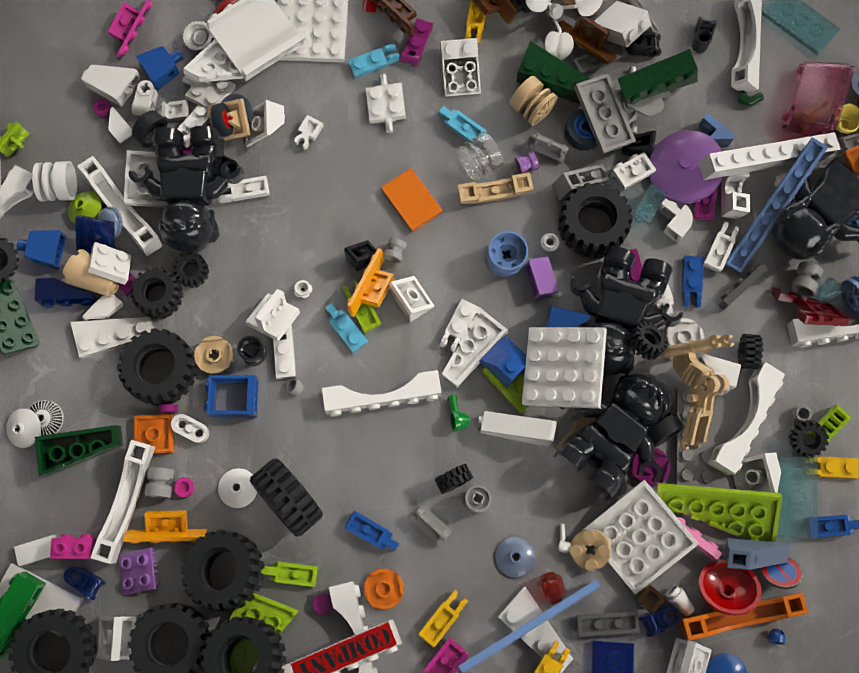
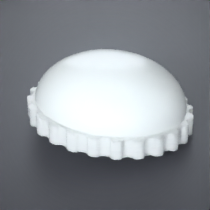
M203 21L191 22V24L185 27L186 29L183 33L185 45L193 51L204 50L214 39L207 29V23Z

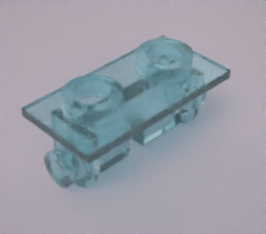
M651 184L633 213L636 216L635 220L638 223L645 221L649 224L667 193Z

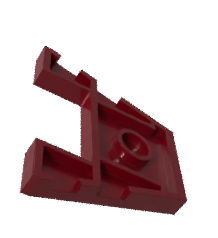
M777 287L772 289L771 294L777 300L795 303L801 308V310H798L796 317L803 324L847 326L850 319L832 303L811 297L803 299L797 293L791 291L789 294H785L780 291L781 288Z

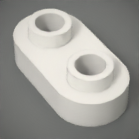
M178 414L171 421V427L176 433L195 443H203L209 437V429L204 424L185 414ZM181 422L186 423L184 428H180ZM201 430L203 432L202 436L197 437V432Z

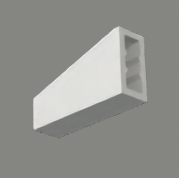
M484 411L483 416H479L477 427L481 428V434L549 447L554 440L557 421Z

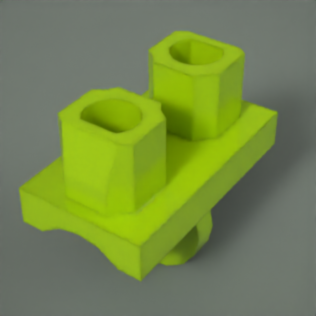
M17 121L14 124L9 123L5 127L6 133L2 137L0 136V152L7 158L17 148L22 150L24 148L22 142L30 135Z

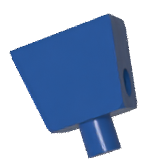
M164 46L136 56L157 91L179 74L176 63L184 59L179 50L169 54Z
M61 230L30 231L28 240L19 239L17 241V250L25 251L24 256L33 263L59 270L66 236Z

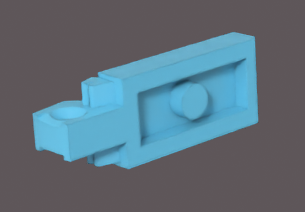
M444 106L440 109L439 116L444 120L443 123L473 146H476L486 134L484 128L459 110H452L451 112Z
M332 303L326 307V311L331 316L328 318L330 325L353 354L368 343L366 337L346 312L342 309L337 311Z

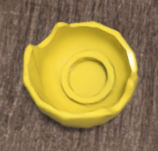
M845 104L835 112L833 124L836 130L840 133L850 134L859 128V108L856 105Z

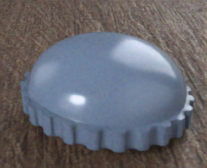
M114 207L102 209L97 219L114 222V238H117L121 234L123 227L121 214Z

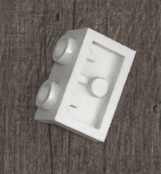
M645 152L640 155H632L624 164L620 162L615 165L610 176L612 179L616 178L623 190L655 173L656 169Z

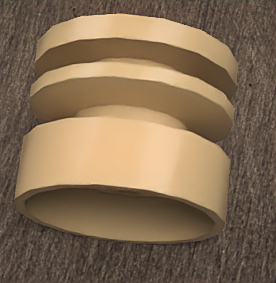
M535 76L526 79L509 101V106L518 114L524 112L523 118L528 120V123L532 126L538 124L549 114L558 98L548 88L542 91L544 84Z

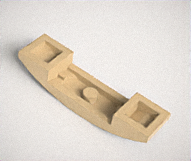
M530 172L512 175L510 179L480 184L471 182L457 185L460 201L464 204L499 201L520 196L534 190Z

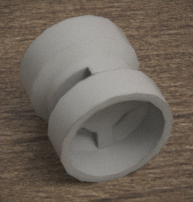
M389 238L388 249L385 250L383 257L389 261L400 263L403 258L402 252L406 249L407 244L400 239Z

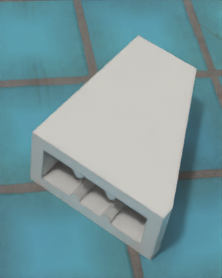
M90 65L83 72L81 80L90 90L122 107L142 78L136 69Z

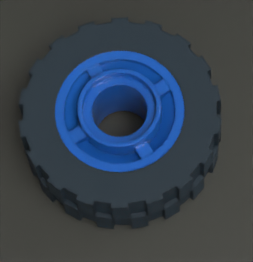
M580 108L574 111L566 122L564 129L565 138L573 148H577L580 151L595 149L598 145L583 109ZM582 128H587L588 132L584 131Z

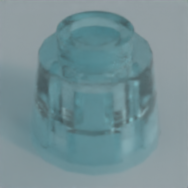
M828 277L818 288L819 292L817 295L824 302L826 300L831 301L844 293V290L835 279Z

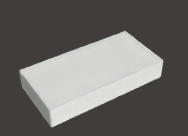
M56 535L15 546L18 567L50 558L51 538H56Z

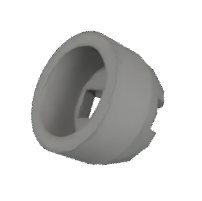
M296 378L289 381L287 392L293 395H299L303 392L304 387L301 381Z

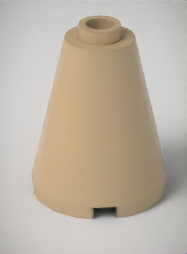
M79 249L77 256L72 255L69 258L62 272L65 275V279L62 278L64 283L105 296L114 295L119 288L118 282L88 272L90 254L87 251Z

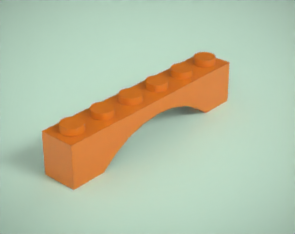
M803 592L760 600L756 608L745 615L730 616L718 611H712L677 620L683 640L690 641L749 625L804 615L809 612Z

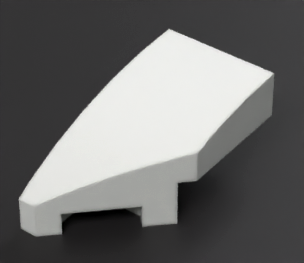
M186 100L169 102L168 104L163 101L162 107L158 111L166 121L186 120L189 116V103Z
M113 107L110 108L108 130L121 145L132 136V129Z
M103 295L83 315V320H106V318H109L123 307V302L115 295Z

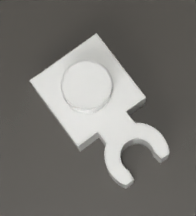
M307 115L298 129L301 135L296 136L294 140L295 145H298L300 141H304L303 149L306 150L309 146V139L315 141L324 126L323 123Z

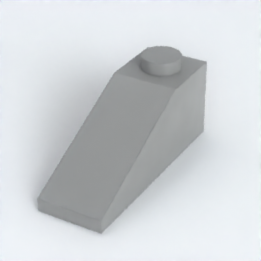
M603 164L563 173L552 184V187L561 201L565 200L567 195L578 186L583 188L584 184L591 183V185H594L595 182H601L602 185L610 181L611 178Z

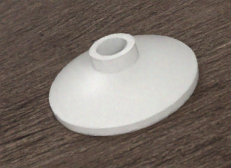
M18 409L10 415L6 431L11 443L20 448H27L35 444V437L40 436L41 424L38 416L33 411Z
M241 468L226 472L218 485L220 499L232 508H242L249 505L257 495V491L250 483V478L253 474ZM235 484L240 485V489L238 491H234L233 489Z

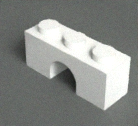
M749 172L722 178L721 217L740 219L750 212V194L742 193V185L750 177Z

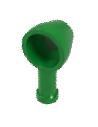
M449 395L451 427L453 431H460L470 425L469 415L459 412L457 395Z

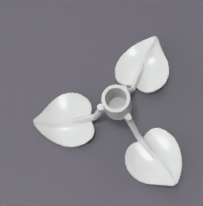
M525 0L530 10L534 12L545 10L546 15L552 18V22H554L558 32L551 31L548 33L545 39V50L558 59L563 60L571 53L574 42L569 33H561L562 30L557 19L562 16L564 9L577 7L578 13L581 16H590L600 8L603 0H574L575 5L567 6L551 3V0Z

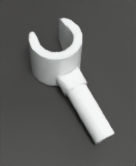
M560 524L558 550L568 553L571 543L565 541V524Z

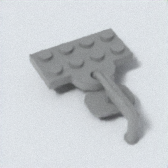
M608 73L578 83L574 86V89L602 155L634 143L636 140L629 124L635 121L638 113L647 117L660 113L664 108L662 99L675 95L686 86L642 99L635 104H626L621 90H615Z

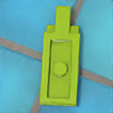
M278 561L273 562L272 567L265 566L264 569H261V573L271 575V581L316 587L318 566Z

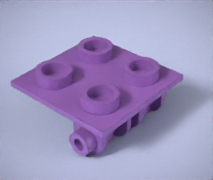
M153 548L119 555L123 595L157 589L159 582L157 575H154V573H158V570H154L157 564H153L156 563V552H153Z

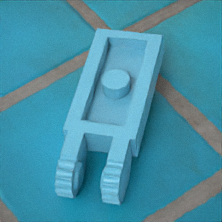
M395 44L386 45L382 49L380 48L348 60L354 77L364 76L397 62L400 59L399 53L391 54L385 58V55L396 50Z

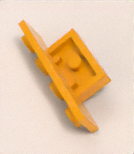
M380 248L372 255L368 268H365L360 283H357L353 296L347 301V308L351 317H355L361 303L379 308L389 290V283L394 280L393 274L380 271L384 262L383 251Z
M187 510L146 511V530H128L123 536V541L132 544L142 541H150V543L190 541L191 543H196V539L200 536L205 538V534L208 532L207 529H188Z

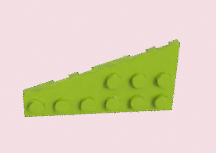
M657 483L656 493L671 511L684 513L697 521L702 520L712 527L735 536L740 535L750 540L776 542L783 498L781 493Z
M253 593L255 596L251 602L245 601L246 606L242 608H236L230 620L233 617L259 619L265 621L266 624L272 625L275 628L274 632L281 634L300 610ZM248 638L239 641L230 655L232 673H249L258 662L257 648L254 642Z

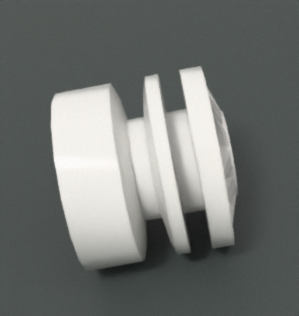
M71 161L55 162L54 166L51 162L35 163L32 171V181L35 195L40 202L55 201L56 198L60 201L75 199L77 195V176Z

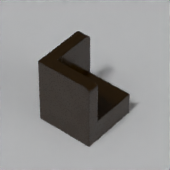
M649 584L635 603L642 605L653 615L666 598Z

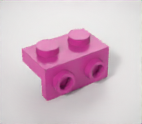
M60 534V538H51L50 558L91 559L92 550L97 539L93 538L92 534H80V538H73L72 534Z
M449 637L425 667L424 671L426 673H456V667L469 660L467 658L469 653Z

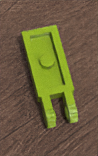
M357 280L353 281L354 288L358 283ZM345 285L342 289L348 301L352 295L349 288ZM361 303L355 316L363 332L367 333L382 324L373 307Z

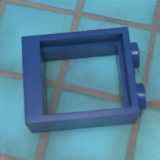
M209 375V381L205 383V391L208 393V400L204 402L205 412L210 417H257L259 379L256 375ZM217 384H248L247 409L216 410Z

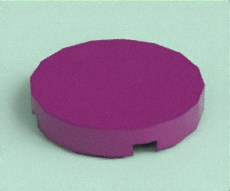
M654 448L655 459L652 461L657 463L662 470L660 480L654 484L651 480L654 473L650 468H645L643 474L637 475V469L642 465V461H639L637 453L634 454L630 469L632 476L638 483L645 479L653 487L667 479L670 474L671 465L663 451Z

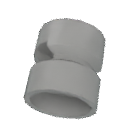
M800 262L790 289L802 296H814L818 287L817 282L822 277L823 269L811 262Z
M149 467L147 479L150 482L146 484L144 496L171 498L172 487L170 483L173 482L175 470Z
M480 485L471 487L464 499L466 508L474 514L486 511L491 503L489 490Z

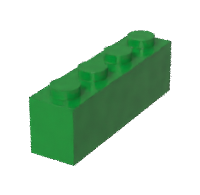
M26 571L15 574L9 581L10 587L7 592L0 597V658L5 657L9 650L10 642L16 638L13 636L15 631L21 628V624L26 620L46 585L45 582Z

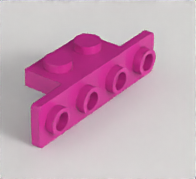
M146 0L141 11L125 2L122 4L107 32L108 35L123 43L115 58L119 59L121 55H126L129 49L127 43L129 40L133 42L138 33L135 31L136 26L141 27L145 20V17L142 15L145 11L149 12L153 5L151 0Z

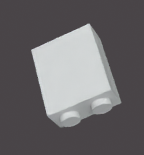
M619 1L612 4L595 20L596 23L610 31L607 41L624 47L632 44L651 26L647 10Z

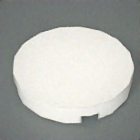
M682 318L680 323L674 327H668L665 333L667 336L665 339H668V346L686 343L692 339L694 341L704 339L702 328L695 321L687 318Z

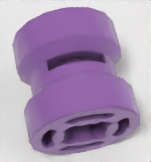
M534 152L527 153L526 157L519 156L515 158L519 174L527 173L528 170L534 171L539 169L538 160Z

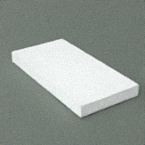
M14 563L10 564L0 582V597L10 587L9 581L20 572L26 571L46 583L26 619H30L31 616L37 613L58 608L64 609V611L72 610L77 612L83 601V598L22 567H18ZM51 630V631H50V632H52V633H54V634H56V635H58V636H60V637H63V636H64L62 633H60V632H58V631H55V630Z

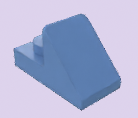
M709 113L703 117L699 124L702 131L709 134L719 147L729 146L736 137Z

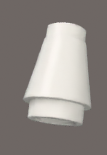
M674 585L665 593L667 602L685 616H689L695 610L682 587L679 588L677 585Z

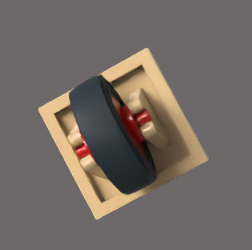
M244 99L207 106L211 127L219 130L225 139L224 141L251 136Z

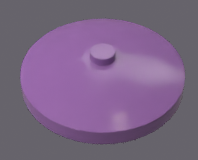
M684 130L668 135L656 145L649 159L656 169L655 173L650 175L652 185L661 196L676 203H694L708 197L716 190L723 177L704 180L698 162L711 153L722 152L721 148L710 136L698 131Z

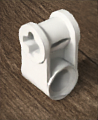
M143 80L137 86L135 99L132 103V114L135 116H142L151 110L155 111L158 93L150 81Z

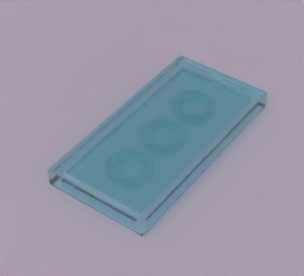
M772 0L761 13V15L817 56L840 30L838 26L802 0Z
M777 456L781 470L777 493H781L783 498L776 537L818 539V458Z

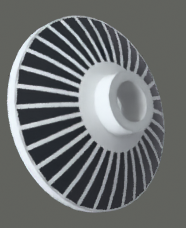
M42 400L28 408L38 418L41 415L44 416L43 421L40 422V436L56 434L61 429L64 416L61 408L56 403Z

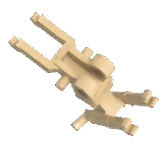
M712 335L709 338L695 341L692 339L686 343L668 346L658 357L672 360L673 369L681 378V381L691 387V394H688L686 400L691 402L690 410L687 416L683 439L680 441V447L683 450L689 449L687 443L698 448L702 446L701 443L707 442L713 414L714 398L718 393L725 392L729 388L728 378L723 374L714 375L713 369L697 360L696 353H705L708 350L721 347H733L734 343H728V339H732L733 335H724L722 337L720 335ZM647 357L643 359V361L645 362L651 361L647 360Z

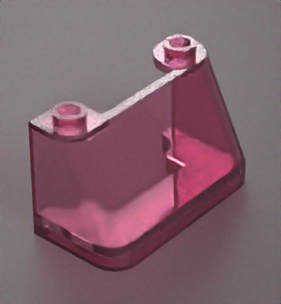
M805 61L803 64H800L796 72L799 75L798 79L800 81L792 106L789 110H785L782 116L784 121L782 128L808 137L832 133L839 122L855 66L844 63Z

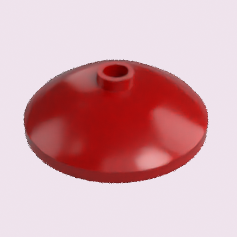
M716 560L706 565L700 573L698 580L699 592L704 601L714 610L725 615L740 616L751 612L758 605L761 598V585L751 570L727 568L726 560Z

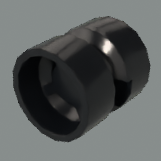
M246 336L239 341L237 351L246 364L257 366L264 362L266 349L257 337Z

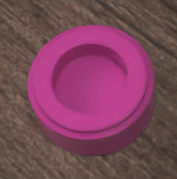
M180 478L174 484V492L179 497L188 498L195 491V484L189 478Z

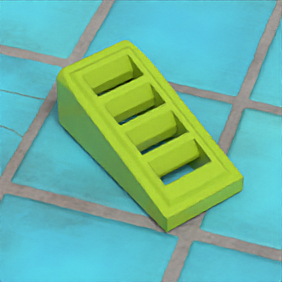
M836 404L817 423L821 426L824 424L831 430L830 433L828 431L826 433L829 435V439H827L829 442L852 417ZM828 419H831L836 424V426L831 424L828 421ZM809 431L807 434L816 441L815 433Z

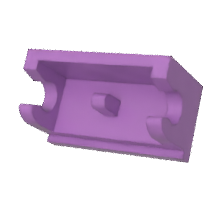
M548 256L528 260L524 265V270L534 301L553 296L552 294L558 293L559 289Z

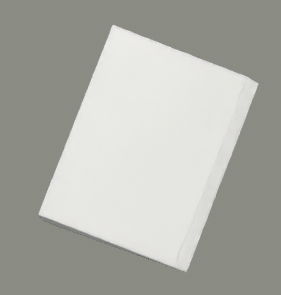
M415 276L389 283L390 293L410 322L434 307V304Z

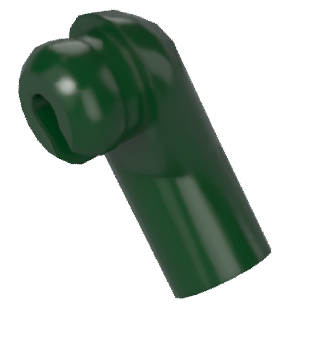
M742 90L737 93L736 100L739 104L751 107L764 100V96L761 92L748 96L747 92Z

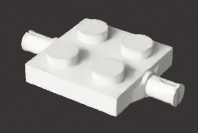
M381 74L379 75L380 85L366 88L370 124L384 123L386 133H389V129L390 133H392V122L406 119L402 83L387 84V75L383 74L382 77Z
M187 75L182 80L191 86L185 94L186 99L206 108L207 106L221 103L236 88L235 83L229 80L198 82Z

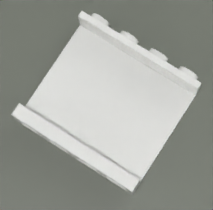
M238 0L233 5H227L221 13L211 15L207 21V29L245 81L304 45L306 40L304 33L296 31L275 0Z

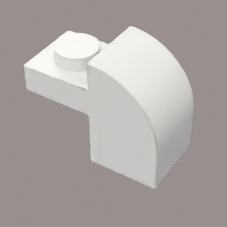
M665 199L658 208V211L671 220L663 233L676 243H679L692 225V212L686 204L682 209H679L675 202Z

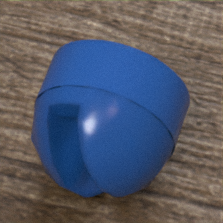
M777 628L772 629L768 635V642L784 645L785 633Z

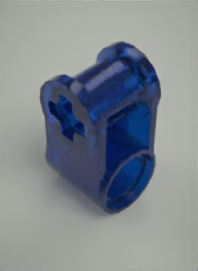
M70 567L64 573L65 582L91 600L96 599V593L102 585L106 584L105 580L83 567ZM75 570L80 574L77 581L72 579V574Z
M665 606L656 610L653 615L649 612L640 616L639 620L645 626L646 636L651 637L678 624L681 620V614L677 608ZM668 610H672L674 613V619L670 622L665 618V613Z

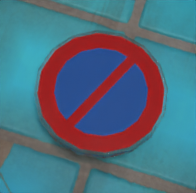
M788 557V563L761 567V574L764 580L779 589L795 588L803 578L800 565L790 557Z

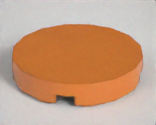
M378 569L372 572L364 584V595L367 602L380 610L396 606L401 601L404 593V584L401 577L390 569Z

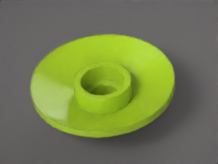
M85 191L76 195L75 199L68 206L69 219L76 225H79V216L96 219L102 209L101 198L92 191Z

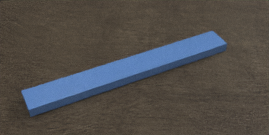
M813 137L810 138L725 263L726 266L739 274L742 273L774 227L778 211L789 205L828 146Z
M597 579L456 667L458 673L467 672L598 589L600 584Z

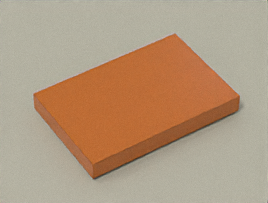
M412 168L381 187L382 192L411 232H414L443 213L441 207Z

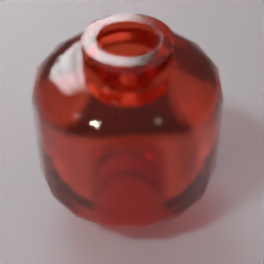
M547 572L540 576L537 586L542 600L551 604L561 602L562 597L566 594V587L562 576L555 572Z

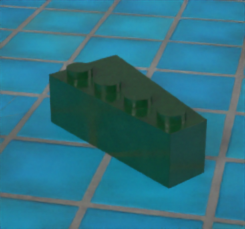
M530 41L519 67L516 82L522 84L529 77L535 76L544 84L542 91L548 88L556 96L581 105L574 86L590 80V78Z
M690 49L617 79L626 104H635L642 99L698 82V68Z
M111 425L36 436L35 445L39 477L49 476L122 446L121 426Z

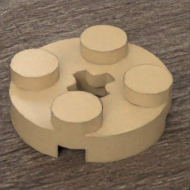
M209 336L203 339V342L199 346L197 345L194 352L195 362L198 367L210 375H218L228 371L234 360L232 346L228 341L219 336ZM213 351H216V353L219 354V357H217L216 360L209 358V355H212Z
M585 529L577 533L573 538L570 554L577 565L588 571H594L602 568L611 557V543L603 532L596 529ZM586 545H588V546L594 545V546H595L594 551H595L596 553H595V554H593V553H590V554H589V553L587 552Z

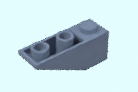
M727 538L725 551L727 568L750 570L788 563L790 544Z

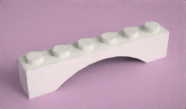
M735 0L734 3L740 28V52L738 60L732 69L731 86L738 92L743 90L750 93L759 90L762 0Z
M94 156L77 166L82 177L101 198L106 207H114L119 211L123 221V228L146 257L162 247L159 237L148 223L138 215L131 205H124V196Z
M16 165L8 172L6 180L1 185L0 219L12 206L31 197L34 193L32 173Z
M793 319L787 324L792 346L799 345L800 348L811 346V343L818 342V345L830 343V340L843 342L849 340V337L859 339V324L854 326L803 324L799 319Z
M767 362L760 364V368L754 369L748 381L750 387V408L746 421L733 438L721 445L715 446L707 464L726 476L740 471L742 467L741 462L751 449L750 444L759 433L758 428L766 419V412L774 403L776 392L783 385L784 373Z
M438 370L418 373L405 386L385 394H361L349 390L342 385L322 388L326 414L339 416L345 411L358 413L364 408L377 410L383 405L396 407L402 402L416 404L422 399L435 401L438 400V397H441V387Z
M131 440L124 460L119 488L108 518L97 538L91 555L92 559L108 564L117 562L123 544V536L127 532L155 446Z
M352 581L329 587L333 608L346 619L354 634L356 635L368 630V626H364L362 618L366 617L363 605L359 606L358 597H361L359 585H355ZM365 659L359 662L358 673H378L377 667L373 668L372 661L367 663Z

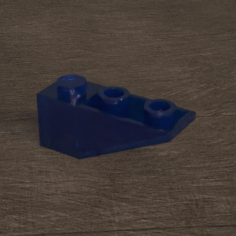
M57 278L35 279V301L44 308H52L54 305L71 307L73 304L90 306L98 301L92 294Z

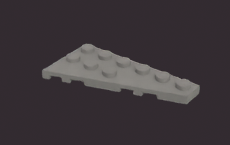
M676 388V415L685 426L691 402L686 400L688 394H691V388ZM684 427L682 431L675 435V484L730 489L726 475L707 464L716 446L710 427L707 442L701 443L702 446L698 448L687 443L689 449L683 450L680 447V441L683 439Z

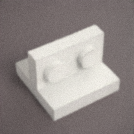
M277 289L274 294H267L246 320V324L279 341L300 314L298 308L286 303L284 292Z
M99 616L96 659L109 661L129 659L128 655L131 654V648L127 649L128 642H131L132 639L129 636L130 631L136 627L134 624L136 617Z
M676 638L667 673H706L712 650L698 643Z

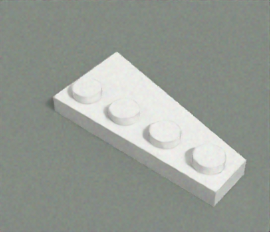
M479 307L473 321L468 326L466 334L460 340L457 350L453 353L444 369L443 376L458 388L480 364L479 360L508 333V329Z
M150 317L70 322L79 358L81 359L122 347L126 343L129 345L132 342L130 338L134 335L139 337L141 336L140 332L146 330L150 333L151 329H154Z
M524 586L498 618L512 631H515L543 612ZM548 620L520 637L541 658L544 654H547L555 640L559 642V647L551 658L558 661L562 651L566 648ZM570 653L562 664L563 667L559 673H562L573 660Z

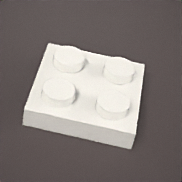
M94 242L88 272L125 285L128 281L131 255Z

